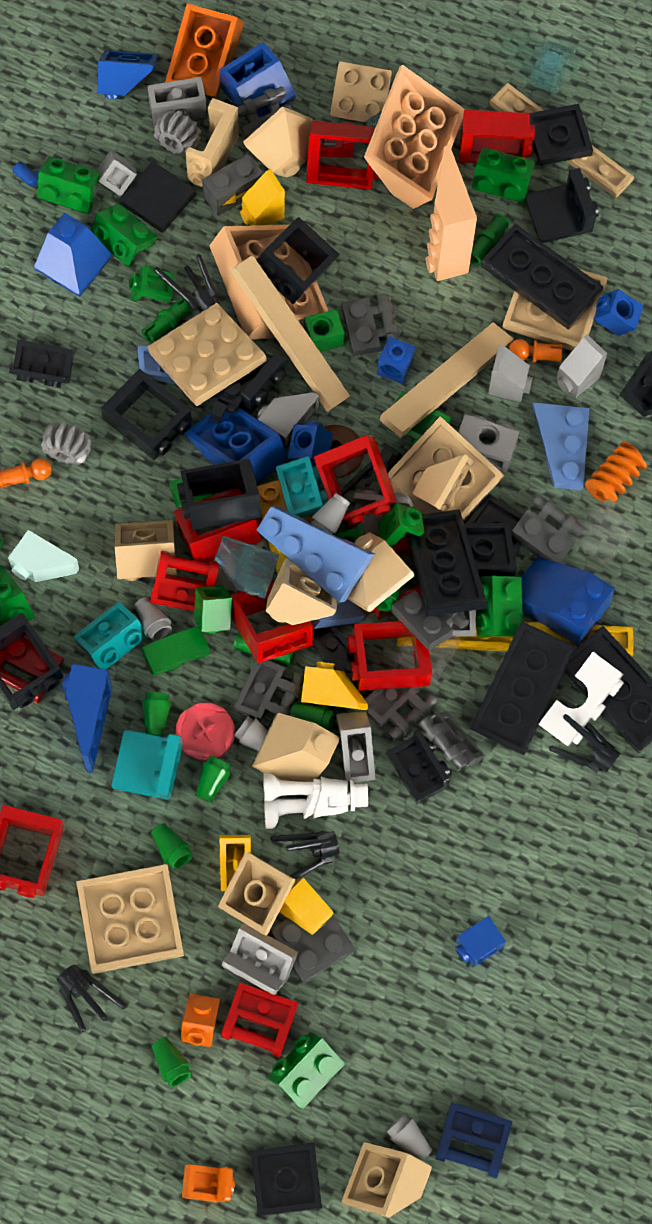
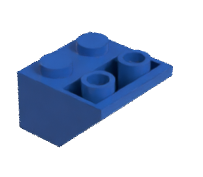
M264 42L220 69V88L236 107L242 105L241 102L248 98L253 100L263 95V91L270 88L274 90L280 86L286 92V96L278 100L280 107L296 98V93L280 60ZM268 105L256 110L258 118L270 112Z

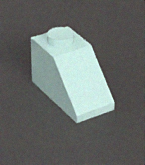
M29 530L8 557L12 568L11 571L22 580L29 578L34 582L73 575L79 571L78 561L75 557Z

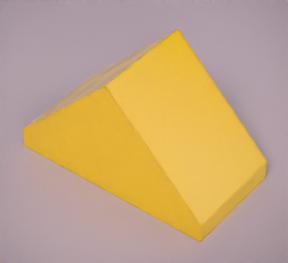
M220 835L221 891H226L245 852L251 853V835Z
M304 878L295 880L279 911L311 935L334 914L332 909Z

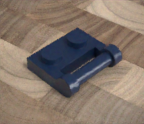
M451 1102L435 1159L445 1162V1159L488 1172L487 1176L497 1178L513 1121ZM451 1138L494 1151L492 1159L490 1160L449 1147Z

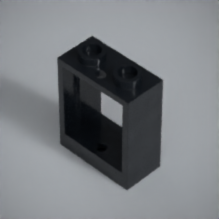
M298 217L261 253L257 262L275 288L294 305L329 269L340 254ZM286 242L315 268L305 281L274 254L283 243Z
M140 368L101 407L103 420L153 460L160 454L165 455L172 447V441L179 434L181 436L184 435L192 425L191 409ZM146 390L176 413L172 420L152 440L122 416Z
M250 459L180 471L182 483L177 484L179 499L182 501L183 518L190 519L192 530L262 518L260 496ZM243 488V495L194 503V496Z
M23 613L18 614L0 626V651L26 636L49 671L12 694L0 676V692L12 710L28 706L35 700V696L44 690L46 692L53 690L60 684V680L64 678L60 666Z

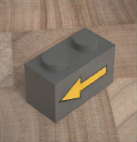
M248 153L202 179L203 197L216 215L219 216L242 203V197L264 173Z

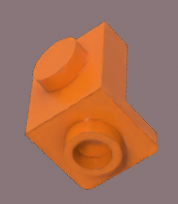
M189 994L182 1022L181 1042L196 1046H212L220 998Z
M185 1165L182 1198L208 1202L230 1201L235 1188L233 1168Z

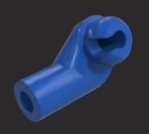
M21 161L13 167V172L27 185L38 186L39 171H32Z

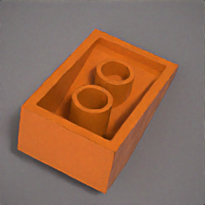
M186 4L165 82L201 77L205 95L217 98L221 89L220 69L232 62L239 45L244 22L235 16Z

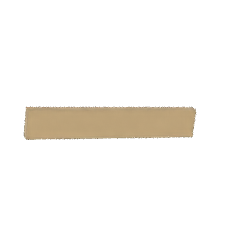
M509 83L490 100V105L499 112L533 113L544 111V109ZM593 145L592 156L566 161L574 168H580L582 174L615 198L625 190L634 178L632 174Z
M252 255L233 266L229 270L311 390L319 395V401L328 412L350 397L255 257Z
M494 322L491 323L383 412L380 421L400 438L403 437L494 361L499 345L505 346L508 349L514 338Z

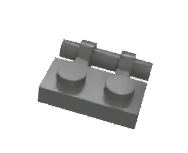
M282 86L274 90L272 88L263 91V95L253 100L248 98L241 102L242 105L238 106V118L246 115L248 123L239 126L245 140L281 108L278 100L286 96L285 89ZM286 104L283 106L285 108L292 110L290 104ZM268 105L270 112L258 118L256 110Z
M382 293L378 295L379 305L371 307L369 297L341 302L353 356L381 351L380 341L387 340L389 336L399 340L400 331L398 325L394 322L393 314L395 311L393 303L389 302L388 294ZM382 318L384 327L376 329L374 319Z
M538 494L532 504L538 507L540 512L536 515L527 509L511 531V535L543 559L561 564L575 544L574 541L566 536L567 533L571 531L579 537L585 530V527L577 522L578 518L574 515H567L556 507L557 503L549 498L547 500ZM548 515L562 525L559 530L545 521Z
M416 590L392 604L391 612L428 650L433 649L452 637L453 629L450 627L451 624L455 623L462 629L469 623V620L463 615L464 612L427 616L423 599Z
M270 660L259 664L255 662L233 707V711L246 717L249 716L253 720L257 718L260 723L265 713L273 716L269 724L270 727L277 713L290 716L289 710L294 700L298 699L302 692L300 687L304 677L294 673L289 682L282 679L286 672V667ZM276 690L284 693L279 705L271 702Z
M401 665L398 669L406 668L403 665ZM423 687L375 690L365 699L368 703V710L366 712L367 716L380 728L390 721L394 727L387 735L393 742H396L402 735L407 736L412 731V726L421 717L425 718L431 713L430 709L437 703V699L430 693L423 700L416 695ZM409 703L413 710L403 718L398 711Z
M447 711L436 713L431 719L426 717L420 722V726L426 731L425 736L428 740L435 742L444 752L443 757L447 762H452L458 770L462 769L465 765L477 764L485 757L483 752Z

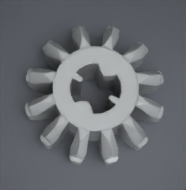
M169 110L156 122L154 137L159 140V145L166 148V151L173 152L175 156L180 154L186 157L188 147L196 149L199 145L202 131L196 126L197 122L189 118V115L185 116L179 110L177 112Z
M53 422L51 425H48L47 430L44 431L42 436V451L48 454L50 458L58 460V462H65L68 465L71 463L80 465V463L85 462L91 450V437L89 434L84 433L83 429H79L75 425H68L65 422H62V424Z

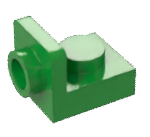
M143 265L136 274H132L129 281L131 301L137 302L144 296L169 303L173 298V289L154 271V268ZM163 271L174 281V273Z
M396 503L391 511L378 523L379 537L385 540L392 548L405 536L406 532L421 536L424 533L422 513L414 508Z

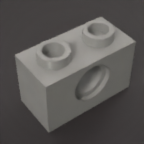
M201 77L147 85L153 126H156L158 119L169 110L175 112L179 110L183 115H189L191 120L207 118L206 97Z
M465 414L458 433L498 470L507 473L518 441L519 431L514 430L513 427L507 424L498 425L488 422L479 415L470 416ZM489 438L493 443L484 444L480 439Z

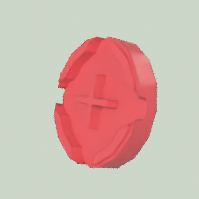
M198 703L193 705V707L185 710L180 715L176 723V736H181L183 740L182 751L189 758L199 762H207L209 756L218 759L222 758L231 749L235 740V725L231 716L223 707L214 703Z

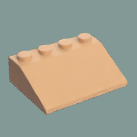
M401 65L398 69L364 158L391 194L415 209L433 199L438 186L444 146L450 145L452 148L463 119L464 110L466 109L404 65Z
M450 145L444 146L434 214L430 215L432 228L429 229L430 242L427 243L429 256L425 258L429 273L434 272L437 281L469 273L477 216Z
M289 225L224 226L209 245L241 328L251 340L271 339L275 336L229 270L252 255L257 260L261 253ZM286 242L274 252L303 281L313 272L310 264ZM317 281L294 305L279 292L303 328L304 317L328 311Z

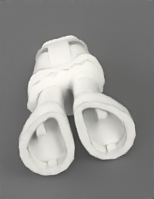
M271 773L263 774L265 829L274 828L278 823L279 817L285 814L303 813V819L310 815H313V819L320 816L342 814L348 812V808H350V811H355V807H368L367 784H354L353 780L329 779L320 776V779L313 778V781L310 782L280 780ZM282 795H307V798L281 799L277 797Z

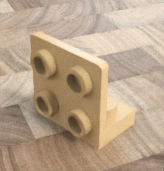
M339 61L330 115L332 117L377 124L389 95L394 71Z

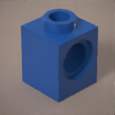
M617 289L602 295L596 303L597 310L593 320L620 336L636 330L643 305Z
M389 336L378 359L377 375L404 384L414 361L415 346Z
M306 421V425L294 424L288 458L295 461L309 456L313 466H316L314 456L330 450L333 433L324 429L322 423L315 421Z
M487 916L458 935L456 940L458 946L455 947V950L464 963L469 961L472 967H475L504 948L506 940L490 917Z

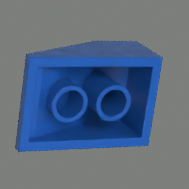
M241 408L233 414L226 412L219 425L209 420L211 415L209 413L185 432L188 440L213 465L250 459L256 484L275 470L276 466L281 465L288 459L280 435Z
M537 557L521 577L522 611L579 646L611 605L615 587L590 572Z
M72 664L70 673H65L62 691H66L65 700H68L86 770L88 773H93L111 697L112 685L108 670Z

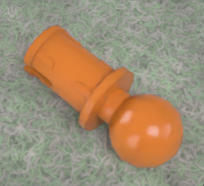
M518 339L511 342L509 350L523 361L528 357H533L534 363H536V360L561 362L562 344L537 343V340H534L533 346L529 345L525 340Z
M37 458L28 467H25V463L21 462L19 466L0 470V488L25 482L30 484L29 478L31 477L38 481L45 480L51 475L52 466L48 460Z

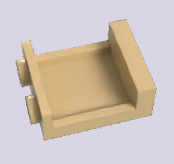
M212 98L208 105L209 133L211 137L204 151L188 147L186 150L188 180L199 187H202V179L224 167L239 137L238 107Z

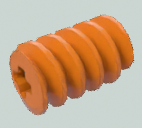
M622 441L620 446L615 448L613 454L606 458V462L599 466V471H595L591 479L585 482V487L597 500L601 502L609 500L615 503L618 501L616 493L622 495L626 492L622 484L630 487L633 484L630 476L637 479L640 476L638 469L645 470L647 464L640 452L632 444Z

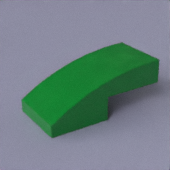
M197 626L142 647L141 652L152 676L178 669L182 663L204 658L210 654L211 650L203 632Z

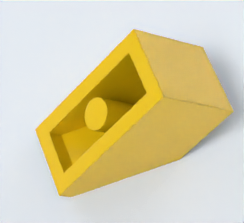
M271 169L266 171L242 197V210H240V214L246 225H272L285 218V190Z
M317 662L316 667L305 666L301 702L368 710V703L344 671L334 670V664Z

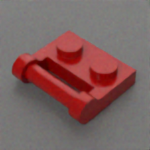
M160 551L150 603L194 611L195 588L215 586L219 562L211 560L209 563L170 556V552ZM167 567L207 575L206 580L201 581L166 574Z
M25 637L0 651V676L5 684L16 690L22 689L29 682L3 670L5 664L36 679L49 671L29 640ZM48 650L61 667L64 657ZM44 690L35 696L33 702L38 704L46 691Z
M239 982L221 1038L227 1040L234 1038L272 1051L271 1055L281 1058L299 1003ZM238 1017L279 1031L277 1038L273 1039L235 1026Z

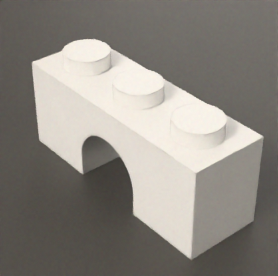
M592 652L575 675L588 689L586 702L579 708L571 709L556 700L539 725L565 745L570 746L572 742L578 745L583 736L563 719V715H569L583 728L591 718L596 721L606 708L602 704L609 694L614 697L624 684L620 680L623 674Z

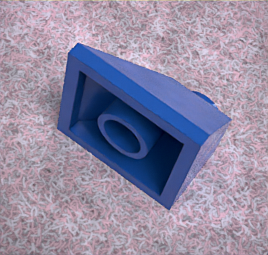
M105 50L98 60L97 94H105L104 97L109 99H119L121 95L125 96L153 71L158 62L159 54Z
M64 213L48 232L34 269L80 297L110 260L112 254L86 225Z

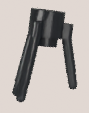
M200 254L196 258L206 285L202 286L188 265L184 267L196 288L192 293L193 299L159 267L154 268V271L189 304L193 311L198 309L201 313L215 303L220 304L216 296L218 291L212 283Z
M390 446L384 447L380 453L387 473L403 457L398 450ZM372 462L366 465L341 490L342 496L373 469ZM375 471L372 472L364 483L366 487H369L377 478Z
M564 714L563 719L595 747L589 755L593 761L555 746H550L549 750L587 766L595 773L600 768L607 772L621 753L615 750L616 747L610 744L592 724L587 722L585 727L588 731H586L569 715Z
M320 831L306 834L274 835L270 837L272 842L310 840L287 845L285 849L292 851L311 848L314 857L320 856L319 860L289 875L295 880L322 865L333 863L332 856L339 855L340 853L334 831L327 833Z
M77 965L68 967L57 978V982L62 987L59 993L66 1000L81 1032H85L86 1027L71 997L72 995L74 998L82 996L103 1021L107 1020V1015L87 992L89 988L87 983L121 1009L126 1008V1004L96 981L86 969L81 971Z

